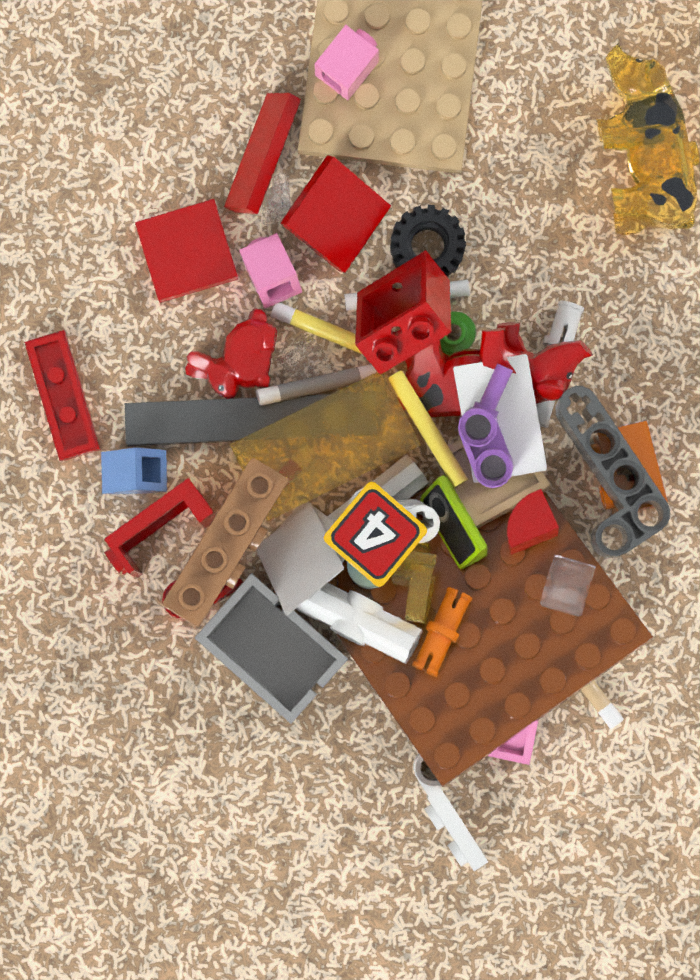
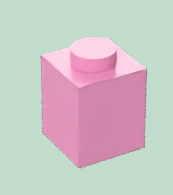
M345 25L315 62V76L346 100H349L379 62V49L376 48V41L365 31L357 29L355 32Z
M277 233L269 237L257 238L250 242L247 247L239 250L264 309L302 293L296 271Z

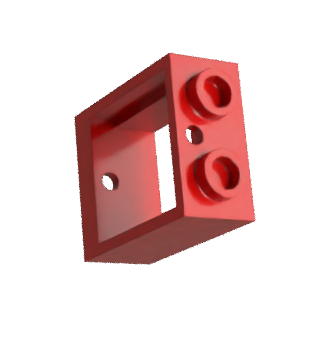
M426 250L357 292L355 346L380 375L451 333L450 280ZM394 283H400L402 287L396 289L392 285ZM393 327H400V328H401L400 330H398V331H396V332L392 331V328H393Z

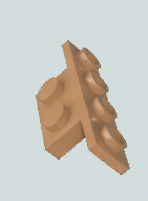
M255 458L249 461L163 601V606L199 628L224 586L227 585L233 589L246 568L239 562L247 548L256 552L268 532L267 529L262 527V524L287 484L288 478Z

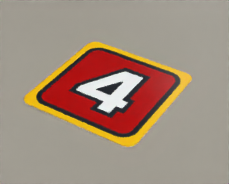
M368 482L325 533L324 541L375 586L381 587L426 535L427 528L378 484Z

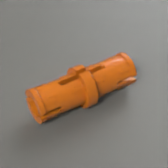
M447 587L446 594L434 621H428L425 628L428 634L415 661L412 663L413 667L423 671L428 657L432 655L433 658L426 673L435 677L439 674L438 671L451 642L456 643L459 637L456 631L469 603L473 599L462 592L456 607L452 608L458 590Z

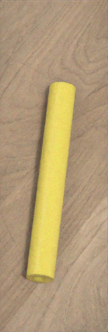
M398 371L390 376L388 381L453 488L469 480L403 371Z

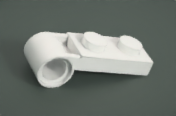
M418 753L413 762L414 774L427 793L426 797L431 804L424 808L437 830L445 826L454 841L447 846L459 865L462 867L469 863L473 871H476L488 863V861L442 791L441 784L437 778L428 779L422 775L420 767L423 758Z

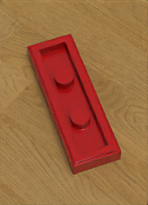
M291 93L266 94L226 199L225 208L235 213H259L300 105V98Z
M62 330L25 341L24 343L59 461L63 462L101 450L66 331Z

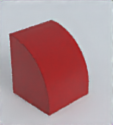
M542 489L536 490L522 498L512 510L507 526L508 547L511 555L558 535L559 527Z

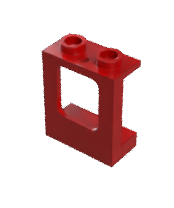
M187 478L104 538L110 547L104 554L118 573L122 572L123 575L128 573L138 578L143 573L127 553L188 508L204 528L211 525L216 514L192 481Z

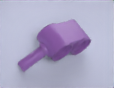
M498 363L480 402L475 401L473 407L465 411L458 425L459 435L475 477L482 485L490 488L501 487L506 484L511 478L513 471V460L497 421L499 411L495 410L513 370ZM477 414L485 416L491 425L488 435L482 438L470 435L466 428V422L469 417ZM495 455L504 460L506 471L502 476L491 478L484 474L481 464L486 457Z

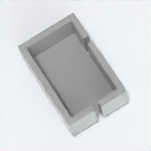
M251 573L195 636V639L292 724L316 697L317 693L312 687L317 683L324 688L348 658L295 611L286 616L284 610L281 611L277 608L280 604L277 595Z

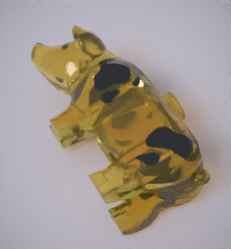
M618 43L607 54L605 59L613 86L625 101L624 111L608 120H596L599 140L603 142L604 149H614L615 151L627 150L629 173L635 183V186L627 189L611 188L615 233L622 236L634 235L648 227L667 229L692 228L695 223L694 212L698 199L693 166L700 164L697 143L695 140H688L684 114L667 79L665 68L655 59L645 60L626 54Z

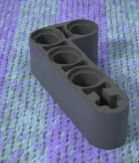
M574 386L567 389L556 404L557 419L618 509L616 513L593 529L591 545L599 556L616 558L629 552L661 531L669 522L670 508L597 396L584 386ZM570 398L575 403L581 400L585 403L586 407L583 409L582 415L587 423L593 417L598 421L592 424L583 434L579 431V428L585 424L581 415L578 412L571 415L567 411L571 404ZM603 433L609 438L611 442L609 453L599 454L591 448V434ZM625 468L633 474L634 485L632 489L623 490L615 484L614 473L616 469ZM641 504H650L656 508L658 520L654 526H646L639 520L638 509ZM606 527H614L621 532L623 542L618 550H611L603 544L602 532Z

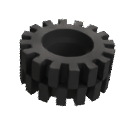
M429 204L428 208L421 209L420 205L414 207L411 213L406 211L401 216V220L396 222L391 234L390 251L395 267L397 268L417 256L413 252L411 245L414 236L423 230H432L438 233L444 242L443 252L433 260L447 277L451 273L454 274L462 262L466 248L464 228H460L458 218L455 215L451 217L448 214L449 210L443 207L440 211L435 209V205Z

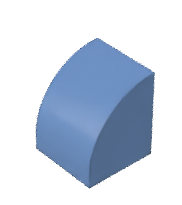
M135 447L101 452L102 494L167 492L166 450Z

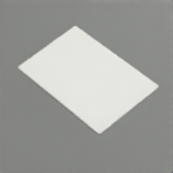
M523 354L507 357L516 374H511L495 410L499 411L497 421L513 460L511 477L546 471L547 464L528 356ZM483 362L453 368L461 415L473 407L475 401L480 402L494 372V369L484 367ZM473 415L466 422L467 431L476 438L485 437L491 430L489 420L483 415ZM491 455L482 461V470L488 477L497 478L506 471V463L499 456ZM471 467L473 482H474V483H477V482H479V481H478L477 478L475 477V474H474L473 469H472V467Z
M312 503L307 504L260 543L256 550L286 616L344 570V566L336 551L324 541L326 531Z

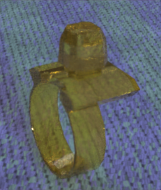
M428 542L417 544L393 573L391 584L409 587L405 620L423 624L426 623L435 586V576H432L437 564V555L430 554L431 548Z

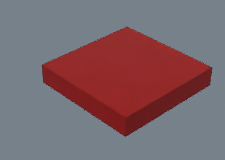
M327 155L280 224L336 270L346 273L391 205L334 156Z
M214 199L135 222L159 303L238 280Z

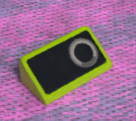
M440 476L422 494L420 501L433 508L438 514L440 520L438 533L458 568L465 569L487 556V544L448 477Z

